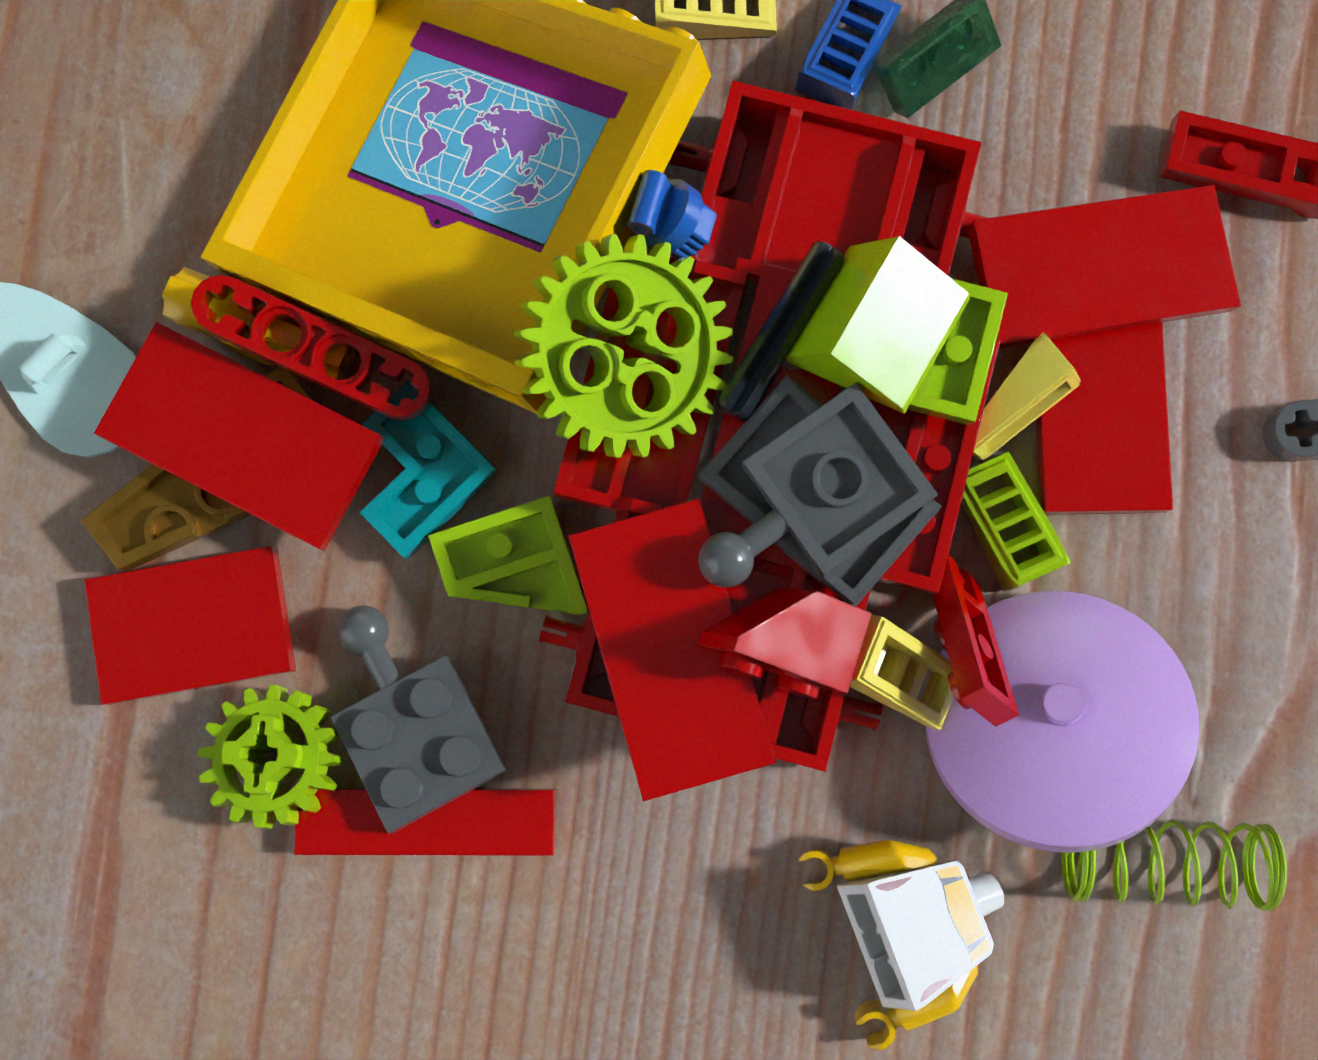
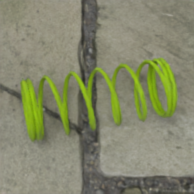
M1173 819L1165 822L1156 835L1150 826L1145 828L1152 842L1148 862V889L1151 900L1157 906L1163 900L1165 891V873L1159 842L1166 828L1170 826L1179 827L1188 843L1183 863V888L1189 905L1194 907L1200 901L1202 877L1195 841L1201 830L1208 827L1215 829L1224 843L1218 865V888L1223 905L1230 909L1237 900L1238 872L1230 842L1236 832L1244 829L1249 831L1245 838L1242 852L1243 879L1248 897L1253 905L1262 911H1272L1279 906L1286 888L1287 863L1281 838L1271 825L1258 823L1252 826L1242 822L1235 826L1227 836L1216 823L1210 821L1200 824L1192 835H1190L1189 831L1180 821ZM1262 832H1264L1267 836L1272 852V859L1269 849L1261 835ZM1124 841L1116 844L1113 862V890L1115 898L1121 904L1125 901L1128 891V870L1123 847ZM1257 842H1259L1267 866L1268 897L1266 903L1260 895L1256 880L1255 853ZM1096 850L1080 852L1078 885L1075 876L1074 852H1061L1062 875L1066 891L1074 901L1086 902L1094 887ZM1227 855L1232 878L1229 902L1226 897L1224 884ZM1191 856L1193 860L1195 875V891L1193 900L1190 893L1189 884ZM1155 859L1157 863L1158 872L1157 896L1155 893L1154 883ZM1120 868H1121V892H1120V884H1119V869H1120Z

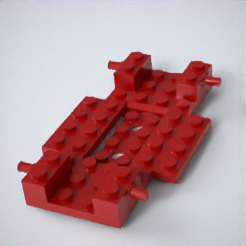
M732 80L718 136L713 142L712 147L708 148L679 140L670 158V165L705 173V184L701 195L705 205L717 214L709 244L704 245L702 250H698L695 256H691L694 259V263L688 276L691 281L710 276L713 282L703 295L706 303L725 301L726 307L712 318L714 326L732 328L733 331L746 280L758 283L736 369L812 244L816 241L826 242L845 255L849 246L900 236L949 277L958 237L969 239L967 227L974 220L989 218L966 212V204L982 142ZM670 257L669 264H672L677 260L675 258ZM609 288L602 317L607 321L614 317L618 308L617 295L612 288ZM664 310L657 319L656 331L661 342L669 346L676 337L677 325L673 316ZM599 333L596 335L595 339L620 347L624 351L623 358H646L662 366L672 374L677 370V364L674 361L663 356L639 351L627 345V335L607 337ZM732 335L716 341L718 351L728 352ZM996 340L976 422L970 426L908 409L904 414L879 402L869 400L938 493L934 500L942 506L878 581L928 594H939L1000 340ZM592 356L589 360L583 385L590 381L594 374L595 364ZM715 365L713 374L721 378L724 365ZM781 366L754 412L786 376L790 377L822 405L839 395L841 386L804 369L790 370ZM642 373L633 383L632 396L636 405L644 409L653 399L654 387L650 378ZM706 390L704 396L713 406L717 390ZM693 411L690 413L697 431L693 435L682 434L672 427L674 447L671 449L659 448L650 437V449L646 457L634 456L627 442L621 458L606 456L604 438L594 452L580 449L582 429H580L567 440L553 491L554 495L614 511L616 514L613 523L688 502L711 415L699 414ZM724 412L712 460L745 422L737 420ZM705 485L701 506L710 537L721 532H731L738 535L751 526L747 520ZM774 544L754 557L753 569L744 582L737 586L726 588L733 614L778 588L818 591L837 599ZM870 591L856 606L857 608L866 611ZM590 611L583 626L546 615L543 627L565 632L567 635L562 636L541 630L539 642L576 651V663L565 703L619 717ZM763 670L761 679L752 677L775 759L826 772L839 721L870 728L873 731H876L879 726V719L860 715L855 711L859 710L881 716L883 704L881 703L876 704L846 696V693L821 688L817 699H811L778 688L777 683L780 675L767 670Z

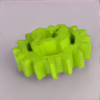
M270 684L265 697L261 691L248 688L244 690L245 706L241 707L228 701L221 705L227 717L223 725L207 723L205 729L216 739L213 746L199 748L198 756L212 760V768L201 774L199 779L200 783L218 785L219 789L210 799V803L213 806L224 808L232 805L229 820L247 823L252 818L254 827L272 829L277 818L281 825L293 826L298 824L299 813L297 807L310 812H317L321 809L319 800L315 796L318 789L335 791L337 784L326 774L328 767L344 764V757L330 753L329 745L337 742L340 736L336 729L322 727L331 712L328 708L319 705L309 708L312 699L311 695L295 690L289 696L287 688ZM298 724L306 736L308 745H304L296 735ZM277 750L278 756L276 761L265 763L266 753ZM236 769L245 779L244 787L241 785L237 777ZM302 775L299 782L291 789V784Z

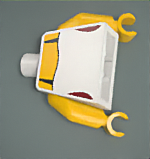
M888 839L844 847L840 849L837 856H831L822 849L806 851L798 861L819 858L826 864L828 874L821 881L804 882V887L812 891H819L826 888L835 876L843 875L847 880L837 885V888L880 1000L865 1001L858 1007L855 1013L856 1025L865 1024V1022L873 1018L880 1019L886 1023L882 1030L867 1036V1045L878 1051L887 1049L895 1039L897 1028L903 1026L907 1031H911L956 1012L978 974L977 965L987 958L993 950L994 943L983 917L1002 908L1004 905L1003 890L995 877L989 872L984 871L968 879L963 865L958 860L938 861L928 848Z

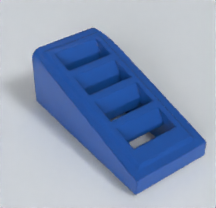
M837 0L798 74L795 91L822 103L853 110L901 11L902 5L890 0ZM853 4L882 17L879 25L849 12L850 5ZM845 23L871 35L870 42L839 29L841 24ZM834 41L863 55L858 60L830 46ZM825 59L853 72L851 79L821 66L823 60Z

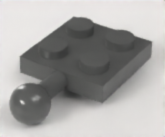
M854 383L743 461L742 468L773 510L738 535L731 532H721L708 538L699 551V568L705 579L715 586L723 588L737 586L750 575L754 565V557L790 533L820 576L824 577L938 496V493L857 383Z
M360 605L350 608L341 616L337 625V638L340 645L347 652L361 656L378 692L331 716V719L387 833L393 834L507 772L508 769L451 658L445 655L401 679L384 645L389 632L386 618L379 610L371 606Z

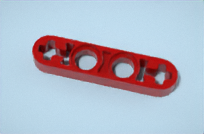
M225 275L211 276L200 282L193 291L191 299L193 316L206 331L225 342L392 419L401 421L414 419L421 415L430 403L432 395L431 385L424 370L415 362L233 277ZM229 292L233 293L232 301L242 311L255 316L249 339L242 337L250 329L243 321L230 315H224L219 323L215 322L217 314L209 308L213 298L224 300ZM257 305H264L265 307L257 314ZM282 318L295 320L299 323L302 333L297 346L286 352L274 351L269 348L266 342L268 327L272 322ZM346 345L353 347L360 353L361 364L357 373L344 380L329 376L325 370V359L328 353L337 346ZM376 358L384 361L377 369L380 375L392 381L400 382L405 374L413 376L411 384L418 392V396L414 401L404 398L399 406L392 405L390 391L373 381L371 382L370 394L360 391L372 376L374 360Z

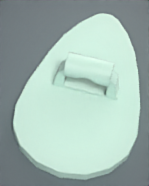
M0 282V380L19 411L43 440L66 454L91 458L114 453L121 447L93 433L137 355L108 330L70 306L43 292L18 284Z

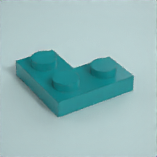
M407 381L392 395L391 404L399 406L404 398L414 401L418 396V392ZM429 403L421 415L414 419L401 421L389 418L375 411L363 423L366 428L385 438L382 445L405 469L360 514L403 558L409 560L429 540L428 535L439 531L498 471L431 403Z

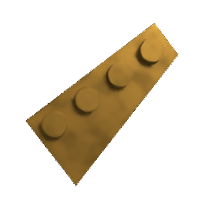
M278 366L265 376L313 400L292 372ZM152 464L80 521L118 570L130 571L249 517L251 514Z

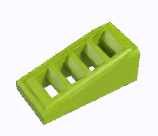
M1009 452L969 469L961 504L1003 592L1017 588L1071 563L1057 533ZM1002 475L1007 485L1006 487L981 498L978 497L973 487ZM1013 498L1018 509L994 520L990 519L985 509ZM1024 521L1029 532L1004 543L998 531ZM1035 544L1040 555L1016 565L1011 554Z

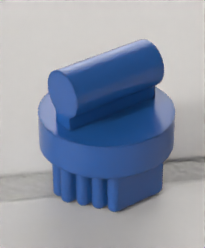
M646 170L643 172L627 226L637 235L645 236L646 247L650 250L656 244L670 243V256L678 260L688 256H695L698 250H702L704 245L709 244L717 214L703 203L699 191L681 179L669 180L661 172Z

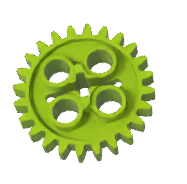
M616 234L602 237L600 255L590 241L580 243L575 246L578 265L565 255L554 258L552 264L559 280L556 281L544 275L536 277L533 284L543 295V301H527L520 305V309L535 320L533 328L514 331V337L523 342L530 343L532 353L514 360L515 366L534 368L536 377L529 381L522 388L524 394L544 393L547 399L536 413L539 418L549 419L559 414L562 415L556 431V435L560 438L569 439L582 429L580 436V449L594 452L604 438L606 456L621 458L627 442L634 456L646 457L649 454L650 437L659 448L671 449L674 447L671 428L673 427L682 434L693 435L696 433V427L690 413L693 411L699 414L712 415L715 410L704 394L706 390H724L727 385L722 379L713 374L715 365L733 363L732 356L717 350L716 342L732 335V328L714 326L712 319L726 307L725 301L706 303L703 295L711 286L712 278L709 276L692 281L688 278L694 263V259L691 256L680 258L669 264L671 244L668 242L656 244L648 255L645 236L640 234L629 237L624 252ZM601 284H606L612 288L617 295V312L609 321L601 317L595 309V292ZM664 310L673 316L677 325L676 337L669 346L661 342L656 331L657 319ZM574 320L580 321L589 329L607 337L627 335V345L648 354L670 359L677 364V370L672 374L662 366L646 358H623L624 351L620 347L579 335L572 331L571 323ZM580 347L591 354L595 364L593 376L584 385L574 380L569 367L572 355ZM642 373L650 378L654 387L653 399L644 409L636 405L632 396L633 383Z

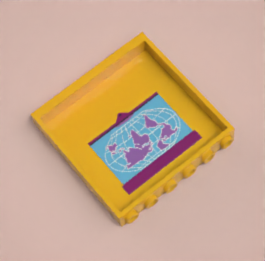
M337 0L200 258L225 276L236 278L248 285L271 292L289 301L296 307L366 340L537 413L540 406L547 399L544 393L524 394L522 388L536 377L534 368L517 367L514 362L519 357L532 353L530 343L523 342L514 337V331L533 328L535 322L533 318L520 309V305L527 301H543V295L533 284L536 277L544 275L556 281L559 280L552 264L554 258L565 255L578 265L575 252L576 245L590 241L600 255L602 237L616 234L624 252L625 245L633 234V231L627 225L643 172L646 170L664 172L712 76L700 42L692 34L681 28L669 26L663 30L642 23L636 16L624 9L611 8L609 11L588 5L583 0ZM601 284L595 292V308L607 286L606 284ZM572 321V331L582 335L586 326L580 321Z

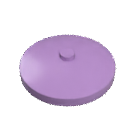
M1069 591L1031 592L1001 600L987 607L1019 716L995 727L972 708L969 710L964 709L953 697L941 730L925 726L930 755L940 778L951 795L968 814L994 833L1012 842L1051 852L1070 853L1102 849L1127 840L1150 826L1165 812L1179 794L1192 769L1198 748L1199 713L1196 697L1190 679L1175 652L1151 626L1133 613L1109 601L1087 594ZM943 648L940 655L949 660L948 653Z

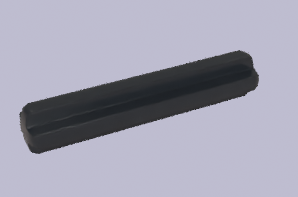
M816 241L812 244L721 393L718 406L726 414L743 422L747 421L753 414L786 360L787 354L844 262V255L835 247L823 241Z

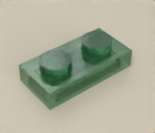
M953 0L873 61V64L894 113L909 118L1002 45L986 0Z

